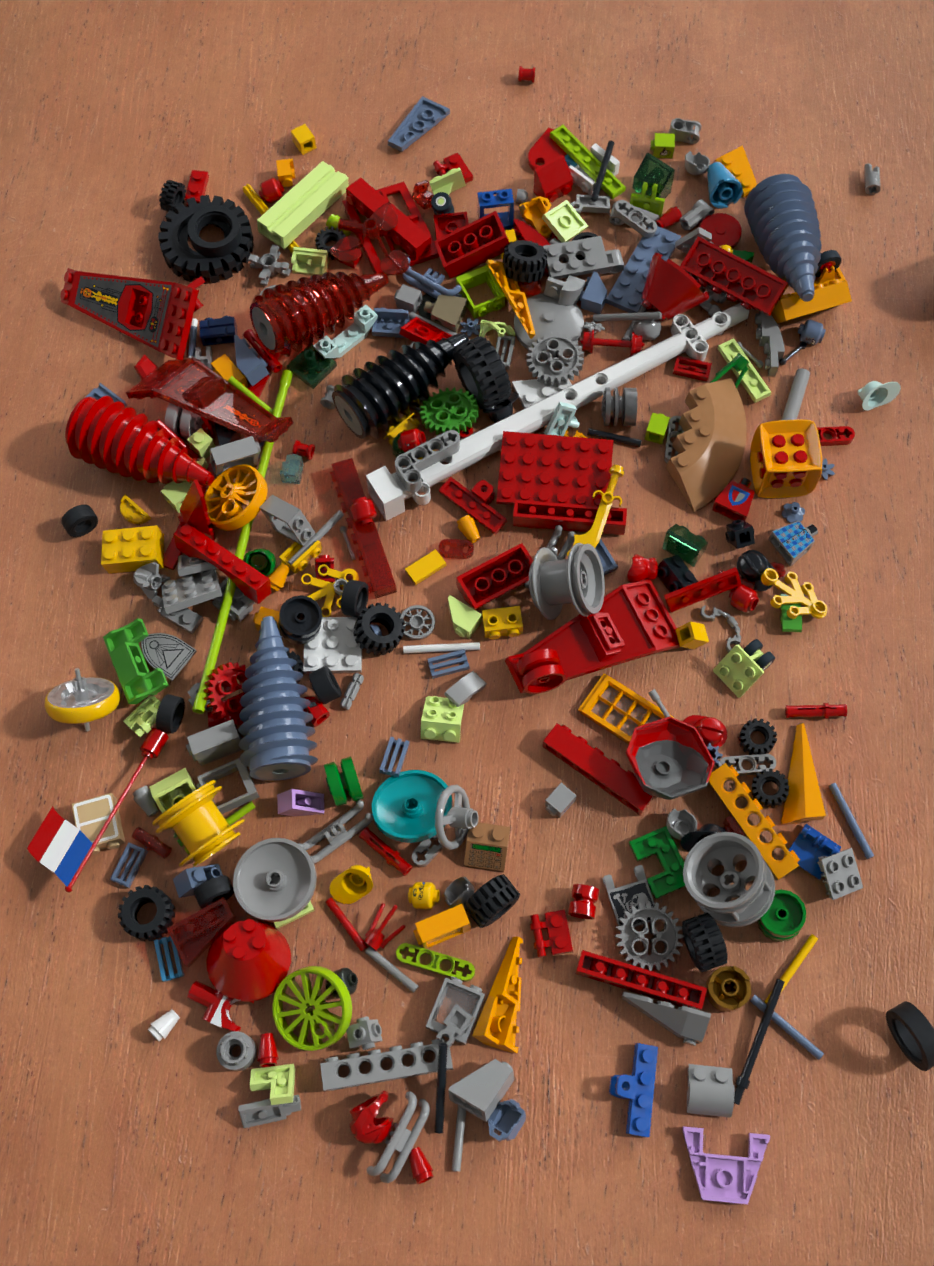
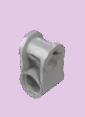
M675 118L671 121L668 134H675V141L696 144L700 140L699 131L701 130V124L698 121Z

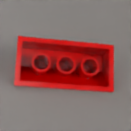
M523 543L456 577V586L465 601L476 610L528 582L529 570L533 559Z

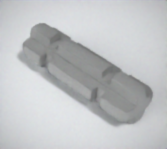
M359 673L353 675L352 682L349 683L344 694L345 698H342L340 702L342 708L350 709L352 701H354L360 689L359 686L362 685L364 680L363 675Z

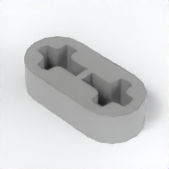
M437 835L422 841L413 851L412 860L416 866H427L442 850L443 846L439 840V846L433 845L429 849L432 844L431 839L436 840ZM425 851H428L425 854L426 860H420L418 862L417 854L419 853L422 855Z

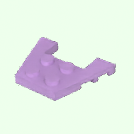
M683 1126L682 1131L701 1200L748 1204L761 1161H763V1156L770 1140V1135L749 1133L748 1157L703 1153V1128Z

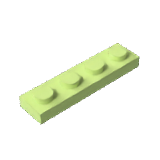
M734 338L718 346V351L727 364L738 353L749 361ZM749 361L747 365L749 369L744 374L741 384L754 403L769 397L771 391ZM732 367V368H731L732 371L734 372V374H735L736 377L738 378L742 370H740L739 372H737V371Z

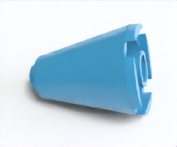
M712 163L707 170L709 200L717 208H727L729 204H735L741 198L743 193L742 185L722 163Z

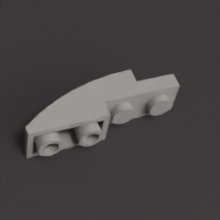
M759 311L755 315V324H758L756 339H759V346H764V354H767L765 369H768V376H776L779 367L778 361L783 358L785 353L782 334L771 314L768 316Z

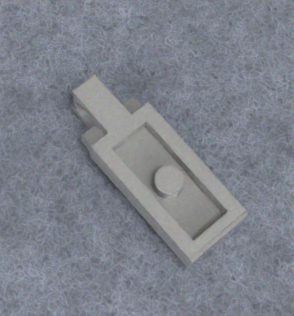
M155 595L152 599L154 605L159 608L157 611L162 617L191 634L194 633L203 620L202 616L188 608L166 614L163 598Z
M294 1095L293 1103L271 1105L270 1099L240 1105L238 1111L243 1128L284 1120L292 1112L301 1111L299 1095Z

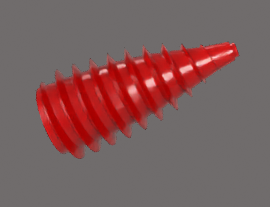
M103 396L98 400L93 397H86L75 406L70 414L65 430V440L69 452L76 459H83L87 464H95L100 469H107L111 473H119L123 477L132 476L137 481L145 479L148 483L160 481L162 484H168L174 480L178 484L182 482L192 484L194 480H198L200 485L210 486L214 481V476L211 472L198 464L195 458L192 459L188 456L187 448L182 450L179 448L177 437L169 440L168 429L162 428L159 430L156 421L148 422L145 414L137 415L134 408H125L124 403L120 401L114 402L110 396Z

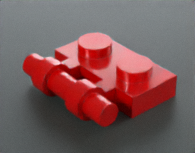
M458 152L443 158L444 164H440L438 160L433 163L436 173L440 176L446 174L451 169L460 168L465 183L473 180L472 173Z
M565 909L544 913V922H540L538 914L530 916L532 922L530 928L535 938L533 944L534 949L537 950L538 958L545 957V948L550 947L552 956L573 952ZM547 929L549 940L543 941L541 930Z

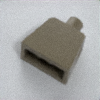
M439 295L436 303L426 301L424 311L431 313L432 322L457 333L467 311V298Z

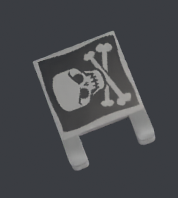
M642 865L634 868L637 882L615 888L611 875H606L602 879L618 926H622V923L618 920L619 918L626 919L624 911L632 913L630 906L638 909V903L641 902L645 908L648 901H650L651 907L654 906ZM647 917V923L651 922L650 917ZM637 919L634 921L633 927L642 925L643 922Z

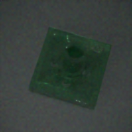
M312 343L287 365L288 370L312 389L337 367L336 361L332 358H324L313 348Z

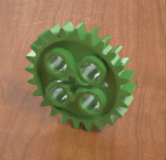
M455 387L452 391L446 388L445 392L439 389L438 394L432 392L433 397L429 396L427 401H423V406H420L422 424L425 425V429L429 428L430 433L435 431L436 435L449 430H455L459 435L460 430L466 432V427L472 428V423H476L479 412L477 400L474 399V396H469L468 391L463 393L462 389L456 391Z

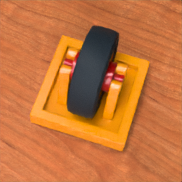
M828 250L821 253L818 270L815 274L814 286L840 279V282L846 281L839 268L842 259L836 250Z

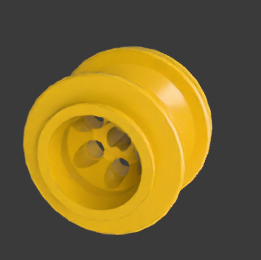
M215 780L190 793L152 822L154 826L159 825L155 831L156 833L173 828L190 853L188 857L179 863L180 867L193 859L195 863L192 865L196 867L241 835L240 832L236 833L234 830L242 825L245 819L230 826L212 801L215 795L222 790V786L214 787L216 784Z

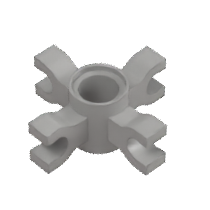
M272 244L270 253L263 255L261 258L250 254L248 261L251 262V268L263 269L259 274V279H261L260 285L267 286L269 278L277 273L288 277L290 275L289 263L277 262L281 254L278 251V245Z

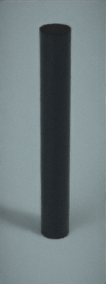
M591 428L588 429L587 433L589 436L614 440L615 442L640 447L642 441Z

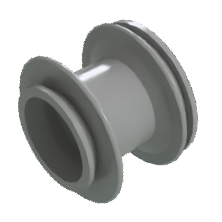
M576 543L571 548L568 559L557 560L555 554L549 548L543 547L537 551L529 570V589L535 606L546 619H556L561 612L563 604L573 603L579 614L586 617L600 611L605 594L604 572L600 557L591 544Z

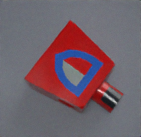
M742 478L739 484L730 481L715 499L712 510L732 520L742 519L746 521L755 493L749 489L751 481L747 478Z

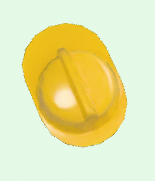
M353 865L336 876L331 881L329 887L332 897L340 903L351 904L369 894L373 888L370 867L365 868L361 865Z

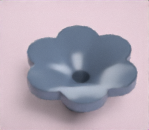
M797 502L787 503L784 505V510L781 514L783 518L787 519L788 523L801 522L805 509L800 507V504Z

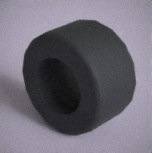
M323 666L309 674L310 683L323 704H327L341 696L340 687L327 666Z

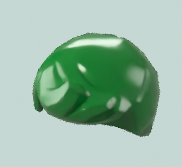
M266 549L249 551L243 559L244 562L265 576H269L274 571L276 565L274 554Z

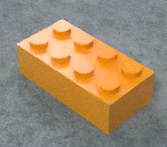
M840 279L814 286V297L808 302L803 301L797 292L782 295L771 315L778 324L851 302L852 299L847 280L840 282Z

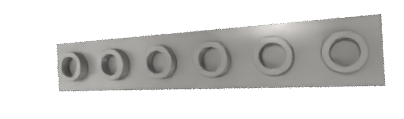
M442 1038L432 1040L430 1045L423 1046V1042L410 1044L411 1048L402 1049V1046H394L389 1048V1052L381 1053V1049L368 1051L366 1056L354 1053L346 1055L347 1059L338 1060V1057L326 1058L325 1063H320L323 1091L327 1092L438 1072L439 1044H446L447 1042ZM449 1046L447 1048L446 1071L453 1070ZM427 1051L435 1053V1060L431 1063H426L423 1059ZM408 1054L412 1055L414 1063L409 1067L404 1066L402 1063L403 1057ZM386 1058H390L393 1062L389 1070H383L381 1067L382 1061ZM364 1062L371 1064V1070L367 1074L360 1072V1066ZM346 1065L349 1067L350 1073L347 1077L341 1078L339 1076V1069Z

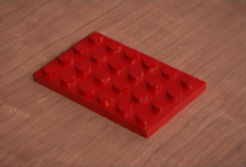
M503 431L497 504L514 505L515 500L599 506L602 496L597 494L595 499H593V493L597 490L605 493L611 478L609 469L612 467L614 440Z

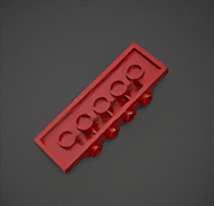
M699 236L680 265L687 273L695 276L700 285L704 287L709 285L712 287L711 290L719 295L721 292L726 294L728 300L734 303L736 300L741 302L743 308L747 310L751 308L757 309L770 316L789 286L788 282Z

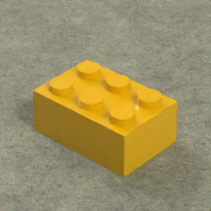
M157 525L103 531L101 565L109 574L136 571L138 568L152 562L159 564V569H163L164 534Z

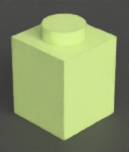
M201 428L187 439L190 448L200 459L209 457L210 449L215 447L213 439Z

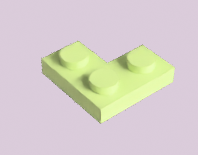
M294 1064L251 1069V1091L271 1089V1105L293 1103Z

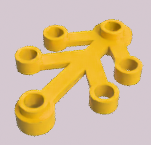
M325 564L318 567V573L323 577L328 575L346 580L347 575H352L353 580H359L358 573L353 569H345L341 572L330 569ZM322 567L327 569L325 574L320 572ZM308 573L303 574L301 581L304 585L322 588L307 597L316 601L326 595L321 611L328 609L329 614L327 616L322 614V617H330L331 605L335 595V582L331 583L317 579ZM306 576L310 577L311 579L308 583L304 582L303 578ZM342 595L340 598H338L336 602V605L339 609H341V606L338 602L341 600Z
M768 568L761 575V581L764 585H773L788 595H775L770 601L774 608H780L782 604L801 603L805 606L799 608L791 606L787 610L789 618L796 619L798 615L809 614L817 619H822L826 616L827 605L823 601L817 600L814 586L809 582H805L800 587L796 573L790 571L784 577L785 582L790 584L792 588L778 580V573L774 569Z

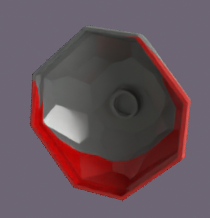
M670 716L635 727L626 750V757L643 791L651 796L667 800L706 788L715 763L697 728Z

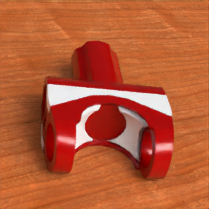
M195 981L188 992L187 998L207 1007L202 1019L220 1028L240 1032L241 1027L235 1025V1022L230 1018L229 1012L232 1005L241 1000L231 997L227 998L216 989Z

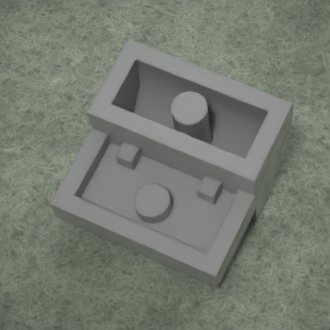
M689 1064L687 1113L731 1118L734 1106L732 1068Z

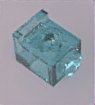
M296 454L286 456V461L282 463V471L280 470L282 482L300 484L304 466L301 456Z

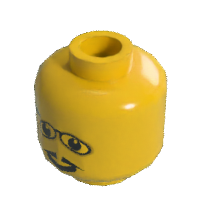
M415 882L408 891V901L412 903L415 909H432L440 899L439 890H436L434 883Z

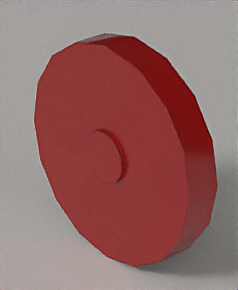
M725 213L711 214L704 218L700 224V228L712 233V240L710 242H713L718 247L729 245L733 249L741 239V225L731 215Z

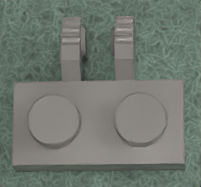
M698 227L675 241V248L688 253L698 236L710 242L712 240V233Z

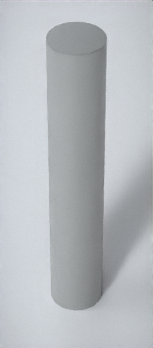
M803 368L796 370L781 420H797L810 377L808 370Z

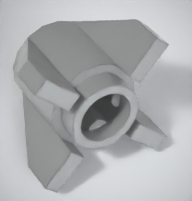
M155 562L138 568L133 578L134 583L143 590L149 599H153L157 595L156 589L161 586L162 582L170 580V577L158 574L159 564Z

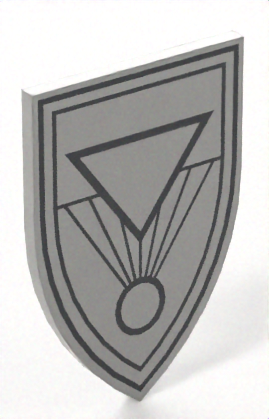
M148 634L149 636L141 641L144 657L154 669H162L164 675L173 681L197 650L170 634Z

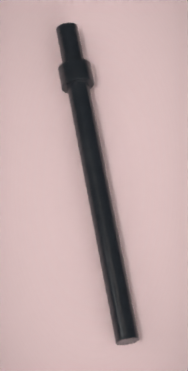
M776 979L741 1076H738L735 1082L737 1086L734 1092V1103L737 1105L740 1104L745 1089L749 1087V1077L785 982L780 979Z

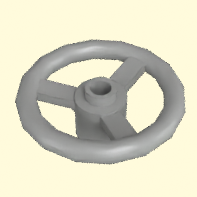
M457 784L448 786L442 792L435 812L437 838L441 845L448 850L457 849L464 842L468 829L476 827L479 819L478 812L470 808L465 790ZM455 793L454 807L448 811L447 815L443 816L445 804L449 796ZM449 824L450 827L455 828L456 839L454 841L447 839L443 825Z

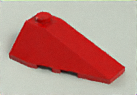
M194 480L180 507L181 516H178L180 525L182 527L188 523L215 541L213 529L209 527L211 521L208 516L204 494L198 480Z

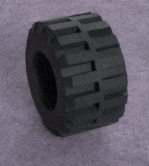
M516 240L505 246L503 266L508 278L514 281L530 283L532 281L536 282L544 276L547 251L543 246L525 240Z
M376 603L375 606L370 604L368 608L365 607L354 625L355 630L353 634L357 636L355 641L361 644L359 646L361 649H367L366 653L368 654L374 652L373 655L378 656L379 653L386 655L387 651L388 653L392 652L404 635V618L400 619L401 613H396L395 607L389 608V604L385 603L384 606L381 603ZM380 623L384 625L389 635L379 636L371 630L370 624Z
M504 874L498 875L480 887L467 900L464 909L480 928L487 927L514 906L520 897V893Z
M144 885V888L140 886L135 887V892L130 890L127 892L129 896L122 898L124 904H119L118 909L121 910V913H118V918L121 919L119 923L128 934L141 941H154L155 937L159 939L162 937L161 934L163 932L168 933V926H172L174 923L171 921L172 918H175V913L173 912L175 909L174 904L171 903L170 897L157 887H150L149 885ZM146 903H155L157 913L154 919L147 924H139L137 921L139 909Z
M704 913L682 922V933L687 950L693 963L701 972L727 964L728 954L724 938L716 921L709 913Z

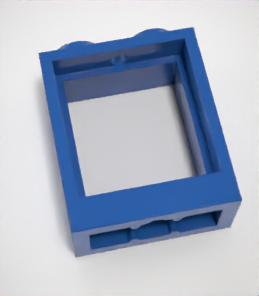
M512 189L477 193L478 219L488 215L484 214V209L508 206V212L497 214L502 221L504 229L511 230L514 220Z

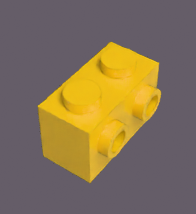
M520 606L482 610L485 638L494 640L499 639L501 636L517 637L523 634Z

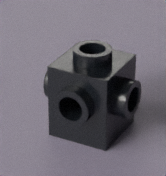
M734 520L731 524L726 525V540L737 549L755 544L754 529L745 520Z

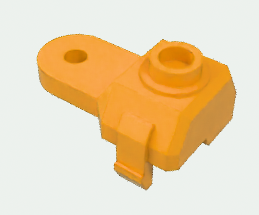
M539 196L532 198L529 202L520 204V214L526 223H531L532 227L544 238L551 236L552 230L542 219L543 215L551 208L549 200Z

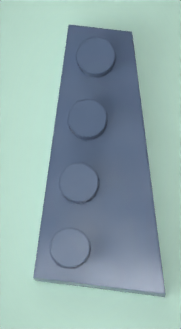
M422 96L390 137L388 146L403 152L450 114V109Z

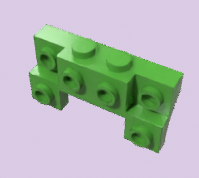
M138 618L124 627L110 631L103 637L128 704H138L149 695H156L169 686L162 669L156 668L154 671L149 672L138 644L149 635L143 620Z

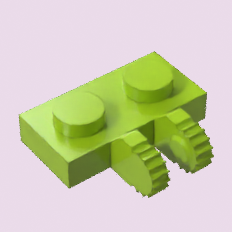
M644 182L641 194H631L630 204L661 217L665 199L656 197L658 184H654L652 196H647L645 194L648 182Z

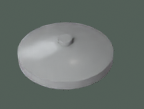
M544 293L527 299V304L536 335L533 339H530L515 314L514 331L518 341L528 350L529 347H532V342L537 343V337L543 339V334L550 337V332L553 333V336H556L557 332H559L560 336L566 333L567 339L573 336V342L576 340L579 342L584 325L583 315L576 304L560 305L558 304V299L546 296Z
M284 838L266 839L250 847L238 861L233 876L234 893L241 907L251 916L267 922L287 920L301 912L311 900L317 881L316 868L307 851L296 842Z

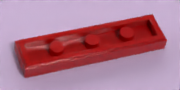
M734 567L664 595V598L671 613L742 584L738 570Z

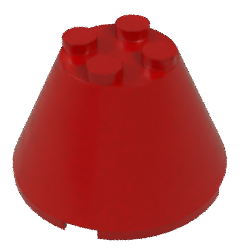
M655 253L652 256L641 297L643 301L641 305L649 311L651 309L654 312H662V318L659 320L663 322L709 299L708 293L706 291L702 293L699 289L701 285L690 274L669 258L665 261L661 258L662 254Z
M252 919L236 922L220 933L212 943L206 963L208 976L215 989L227 998L231 997L241 1000V1002L263 999L274 993L282 980L287 976L291 966L289 944L284 935L269 924Z

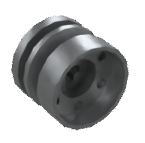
M605 388L601 405L604 426H609L610 418H612L613 426L617 425L618 418L622 419L623 426H636L637 388H624L622 396H619L617 388H614L613 396H611L610 388Z

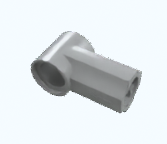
M698 200L692 207V210L680 218L682 228L685 231H690L702 222L704 218L714 214L715 210L704 200Z

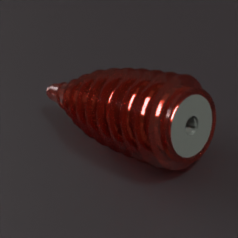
M326 272L322 276L313 274L310 278L301 277L297 282L291 280L286 285L278 284L274 290L267 288L262 292V295H257L250 305L252 326L260 343L269 353L276 354L279 352L283 356L289 357L291 348L296 352H300L303 344L310 347L313 344L314 338L318 341L323 339L324 332L332 335L335 331V326L343 328L345 318L353 320L354 309L359 310L362 308L364 301H370V297L374 293L385 287L389 282L388 276L385 273L363 274L359 276L356 273L347 275L344 272H337L334 275L331 272Z

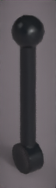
M800 342L799 347L787 357L780 359V365H785L786 361L801 349H805L807 343Z

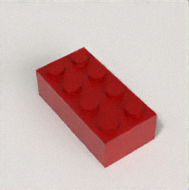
M494 211L434 241L443 267L451 279L486 262L488 259L490 260L504 253V248L510 241L497 212Z

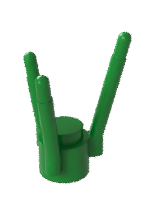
M738 353L732 361L716 373V377L711 382L718 381L733 367L737 372L742 370L735 383L737 388L744 374L749 369L747 367L749 361Z

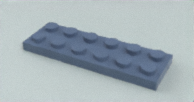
M657 226L653 237L647 238L643 236L608 294L605 303L628 313H638L643 302L641 297L652 256L655 253H660L663 255L661 257L663 260L667 261L668 258L670 259L676 249L675 241L679 240L681 235Z

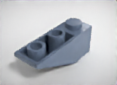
M236 334L234 340L237 367L253 387L269 374L265 368L268 365L262 357L258 358L259 355L254 348L249 349L250 345L244 338L240 339Z

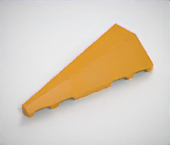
M488 259L486 263L529 338L533 339L536 334L525 292H520L517 281L507 277L503 262Z
M804 723L796 725L788 774L789 794L784 802L781 825L822 820L826 816Z
M519 936L512 937L472 1035L487 1046L510 1053H518V1047L515 1046L516 1033H519V1026H516L517 1012L520 1011L521 978L518 977L519 965L522 964V958H519L520 944L523 943V939Z

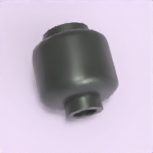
M349 968L333 971L344 982L349 994L352 995L356 991L358 983L356 974ZM328 980L325 983L326 990L331 986ZM336 990L330 994L334 998L340 999Z

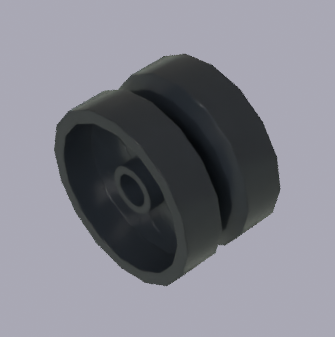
M303 595L293 596L286 600L281 606L279 613V630L283 637L295 644H306L314 640L319 634L322 622V611L318 603L312 598Z

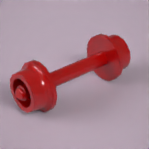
M594 330L584 332L583 338L580 340L581 344H583L582 350L589 351L590 354L593 352V345L628 347L630 348V356L641 352L642 347L645 345L642 342V335H636L634 332H632L631 340L594 338Z

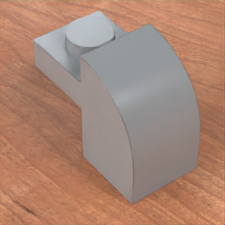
M569 275L566 282L548 277L544 295L558 299V304L573 305L579 301L586 281Z

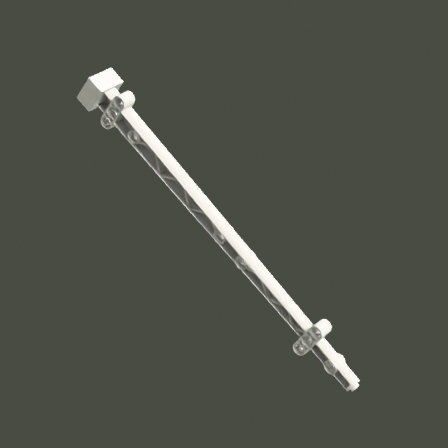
M738 303L722 312L714 313L712 317L696 325H693L686 315L678 314L674 316L672 321L671 333L673 336L460 440V449L457 453L420 471L422 485L418 492H408L396 472L391 474L387 467L383 466L366 475L368 493L386 521L405 512L404 501L410 497H413L417 504L426 505L431 499V486L501 450L503 431L533 433L548 425L559 402L574 405L578 409L603 396L605 388H610V391H612L614 388H618L684 352L691 359L704 361L709 348L706 340L716 335H721L725 330L746 320L749 310L741 306L742 303Z

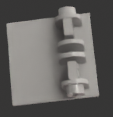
M852 848L828 857H818L819 861L817 863L820 866L821 872H824L821 874V877L826 878L823 879L827 891L826 894L832 900L863 888Z

